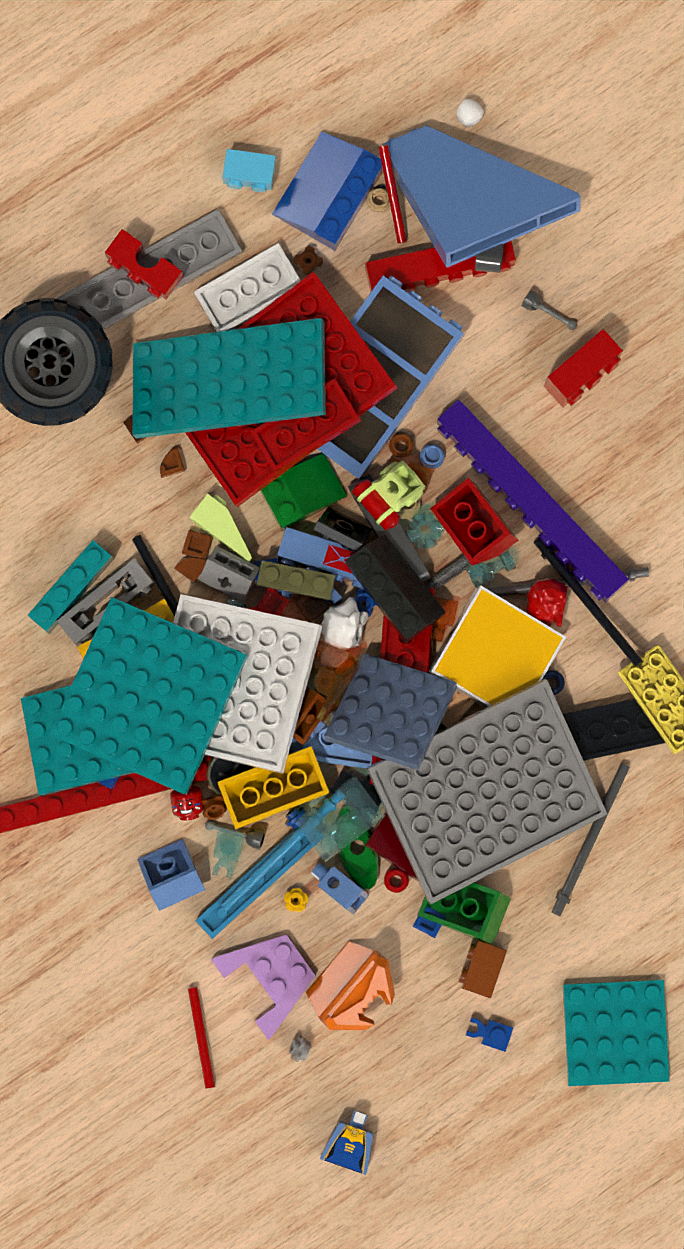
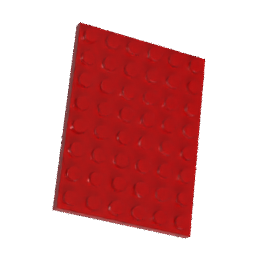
M313 271L238 329L322 318L325 335V384L335 378L360 417L398 387ZM263 423L185 432L237 507L298 463H294L279 474L273 471L250 432Z

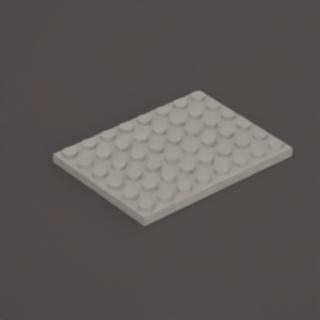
M546 679L435 733L419 770L385 759L366 768L429 904L607 815Z

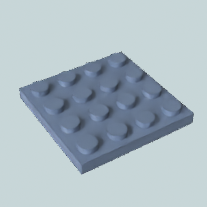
M364 653L324 734L325 740L419 770L457 689V683Z

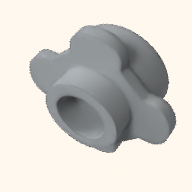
M298 1035L297 1039H294L290 1046L289 1053L291 1054V1059L296 1062L299 1060L304 1061L309 1054L310 1041Z

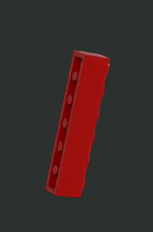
M512 241L504 243L501 272L511 269V266L515 265L516 258ZM435 248L365 262L370 293L382 276H385L387 279L393 276L403 284L401 289L405 292H410V290L414 291L415 287L420 285L430 288L439 285V281L449 279V282L452 283L463 280V276L473 274V277L487 275V272L475 271L476 256L446 268ZM383 287L378 293L377 298L390 296L391 292Z

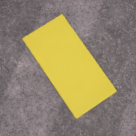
M658 644L640 656L643 660L640 666L635 667L630 663L617 672V674L671 752L675 755L684 749V680Z

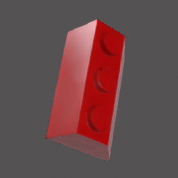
M469 478L430 508L472 566L500 556L519 541L480 488Z

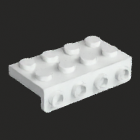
M278 243L194 291V295L216 332L236 330L301 280Z

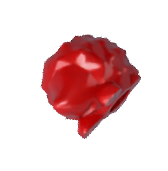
M538 579L527 592V613L549 627L554 622L558 627H561L568 587L565 586V583L559 582L556 579Z

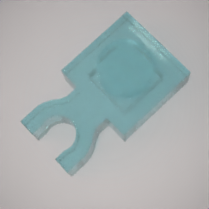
M218 832L213 857L219 858V862L213 868L212 875L217 876L218 869L225 867L227 869L226 878L231 879V861L238 862L243 837Z

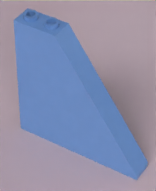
M427 125L419 129H413L405 135L392 138L382 144L388 145L395 180L446 268L476 256V254L502 243L504 244L580 212L581 196L579 193Z

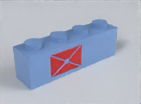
M286 527L277 554L278 559H281V564L295 567L297 564L304 566L307 570L335 575V581L342 582L345 579L351 581L352 586L365 590L346 566L345 562L346 559L357 551L346 550L339 543Z

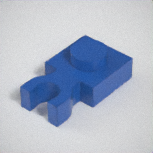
M471 1017L470 1022L476 1023L478 1030L474 1033L467 1031L466 1036L472 1038L483 1037L481 1044L506 1052L513 1027L489 1020L486 1026L480 1020Z

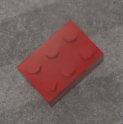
M602 329L547 377L544 387L563 408L567 404L573 406L582 398L583 390L588 388L590 391L600 382L604 372L610 374L619 366L618 363L621 361L620 356L623 350Z

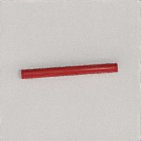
M382 145L378 148L397 243H405L407 238L388 145Z
M198 987L189 988L188 994L205 1089L215 1087Z

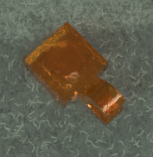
M436 597V600L445 610L446 614L434 622L436 624L432 640L442 642L445 626L453 627L458 601Z

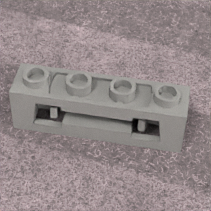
M135 559L131 560L57 620V623L76 646L93 638V633L96 632L106 608L93 618L94 622L84 630L81 628L91 621L83 612L85 610L87 612L91 611L119 588L117 584L127 576L131 575L121 583L123 588L129 592L136 584L137 587L127 595L125 593L117 598L118 600L134 606L132 604L134 600L138 597L143 599L153 591L151 587L154 585V582ZM80 614H82V615L80 616V618H78L75 622L73 621V620H74L75 618H77Z

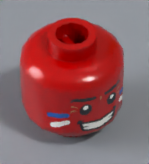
M191 784L187 795L173 790L170 793L173 815L179 817L182 821L197 819L204 810L201 789Z

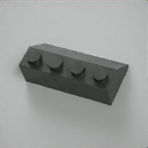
M386 534L368 543L345 560L346 566L406 643L446 614L445 610Z

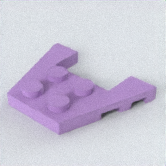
M287 935L211 959L224 978L246 963L276 1004L274 1008L255 1021L268 1040L273 1036L316 976Z

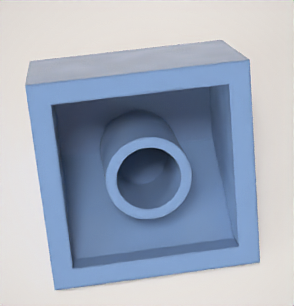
M183 839L137 859L148 890L159 911L205 890Z

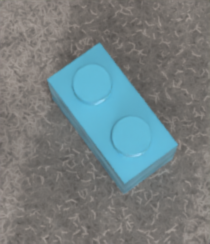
M227 149L222 177L223 184H227V187L233 189H241L242 186L251 187V190L255 192L272 190L276 164L275 155Z

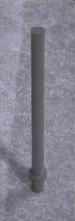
M620 764L603 800L607 815L593 822L561 893H557L555 897L557 901L551 913L561 916L566 903H570L571 899L569 897L629 771V766Z

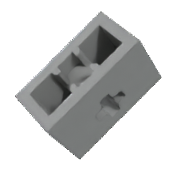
M216 546L206 561L199 581L234 599L244 602L254 585L260 567Z

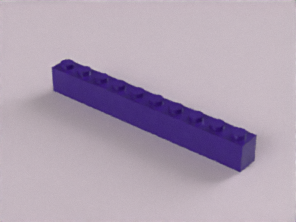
M460 400L455 402L437 419V425L439 426L437 430L445 439L451 438L456 444L454 445L455 450L462 457L468 456L472 461V468L479 475L484 473L489 479L487 482L496 493L501 491L506 497L504 500L513 511L518 509L523 515L521 517L523 522L530 529L535 527L540 533L538 535L540 540L547 547L552 545L557 551L555 553L557 558L564 565L569 563L574 569L572 571L574 576L581 583L586 581L591 587L589 591L598 601L603 599L606 603L628 583L629 578Z

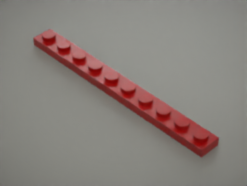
M204 755L192 784L207 780L206 769L211 759L210 756ZM137 773L120 776L113 789H109L96 782L0 807V834L171 790V788Z

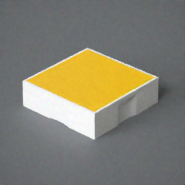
M479 586L474 590L458 618L452 635L441 647L428 673L456 682V692L473 698L485 709L541 681L566 637L483 586Z

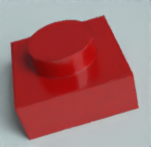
M268 588L256 607L262 608L269 614L281 616L291 601L274 589Z

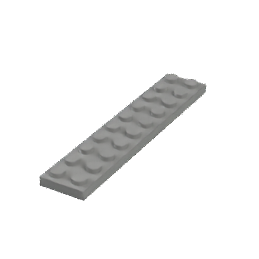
M217 209L141 251L138 255L137 263L144 268H151L163 257L182 271L183 278L173 290L175 291L242 254V250ZM113 267L56 298L81 306V308L96 318L102 325L103 330L158 300L147 291L148 287L140 282L137 285L127 277L128 273L121 268L118 271ZM46 338L43 340L42 345L46 349H51L53 341ZM65 346L61 347L59 354L68 350V348ZM33 348L29 349L27 355L30 359H36L38 351ZM44 356L45 362L52 359L54 356Z

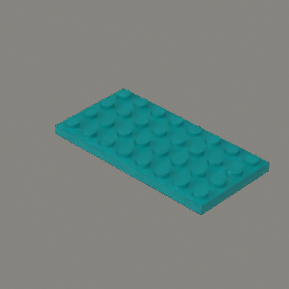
M322 318L133 343V436L135 438L326 415L325 335Z

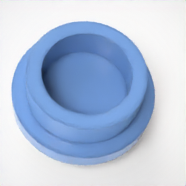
M426 445L420 452V461L424 467L436 469L444 461V452L438 445Z

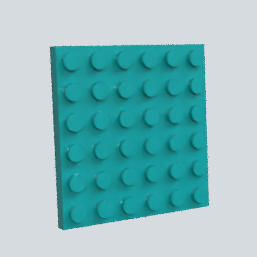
M111 597L49 735L187 795L248 655Z

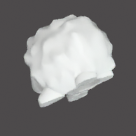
M348 597L345 602L330 607L324 613L321 633L326 644L333 647L336 651L356 648L362 642L363 626L368 620V613L366 611L361 613L358 611L353 597Z

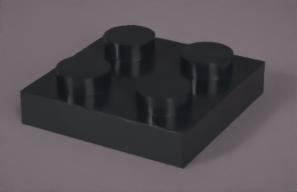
M328 507L317 521L313 530L319 532L318 534L325 539H333L341 543V546L346 550L358 551L369 537L372 529Z

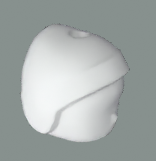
M472 99L463 100L456 111L457 119L467 128L478 123L484 114L480 104Z

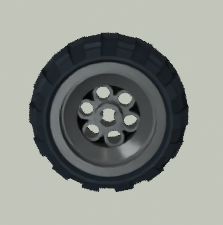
M39 298L22 303L1 318L0 403L6 410L32 424L55 426L73 422L85 416L97 406L105 395L111 381L113 363L110 341L102 325L94 316L81 308V306L70 301ZM49 338L53 341L51 349L43 347L42 342L44 339ZM63 346L70 350V354L67 357H62L59 354V349ZM33 348L38 351L36 359L28 357L27 352L29 349ZM52 355L55 357L54 368L47 369L43 366L45 362L44 356ZM62 365L70 366L71 373L69 375L61 373L60 368ZM31 367L39 369L40 374L38 377L33 378L29 375ZM48 375H53L56 378V383L52 386L45 382V378Z

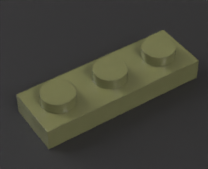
M262 561L257 586L331 600L335 575Z

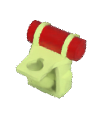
M402 460L399 463L395 461L385 467L380 472V477L377 480L370 482L366 479L358 482L352 493L356 496V500L372 515L376 523L381 525L386 531L398 524L400 519L398 512L402 507L411 506L423 495L425 485L416 473Z

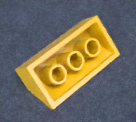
M312 746L289 754L283 773L255 767L217 782L235 829L329 794Z

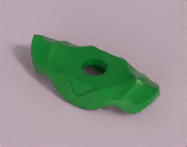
M346 805L342 807L336 820V845L339 857L353 882L362 889H371L376 885L378 879V854L365 846L362 854L355 855L351 852L350 845L355 840H360L365 845L372 831L360 812L353 806Z

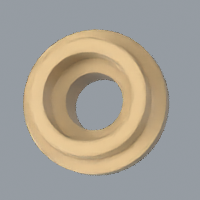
M375 188L369 192L367 204L372 211L384 212L390 207L386 189ZM377 197H381L384 202L376 204L374 200Z

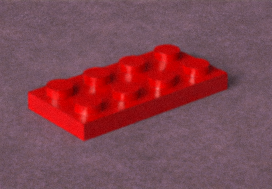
M335 378L325 384L326 415L265 422L250 431L276 474H279L361 422L360 417Z

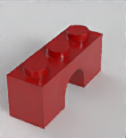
M121 229L105 251L106 258L108 259L107 263L118 271L120 268L128 273L127 277L137 285L140 282L148 287L147 291L155 298L159 299L161 296L167 300L183 278L182 271L163 257L151 268L140 266L137 263V258L144 249L142 242Z

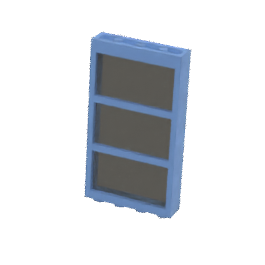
M382 276L350 322L398 388L360 416L361 422L318 448L319 451L358 479H362L465 336L461 332L463 327L452 319L449 322L440 317L443 313L433 305H430L429 308L421 303L423 298L414 291L405 292L401 289L403 284L393 276H390L389 279Z

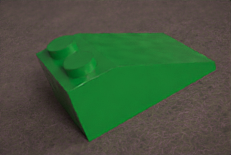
M324 454L291 467L260 490L281 531H284L286 527L294 526L347 497Z
M472 883L432 904H429L426 897H424L417 916L493 945L511 898L494 889ZM428 906L446 916L445 920L427 911L424 913L425 908Z

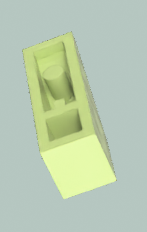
M207 494L191 514L190 520L240 558L251 563L253 561L252 556L228 509L225 507L227 503L216 494L213 497Z

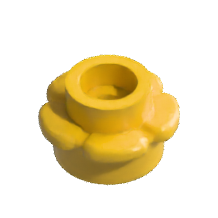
M292 888L291 891H287L284 895L286 909L290 912H302L308 903L307 894L303 893L300 888ZM294 898H298L297 903L293 901Z

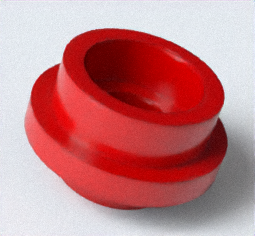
M399 868L390 869L384 876L385 887L394 893L404 891L409 884L408 874ZM398 875L401 878L399 885L392 883L391 879L393 876Z

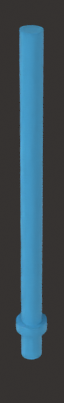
M338 789L329 799L325 798L323 800L324 804L220 906L228 912L331 810L334 811L336 809L335 806L345 795Z

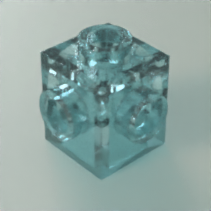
M425 512L413 516V521L409 522V529L406 530L411 544L415 543L417 549L423 547L424 550L437 546V541L441 539L440 533L444 532L438 519H434L433 514L426 515ZM424 525L430 528V532L427 534L422 533L420 530Z

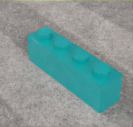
M92 540L30 611L28 616L50 634L58 625L57 620L72 609L112 563L113 557Z

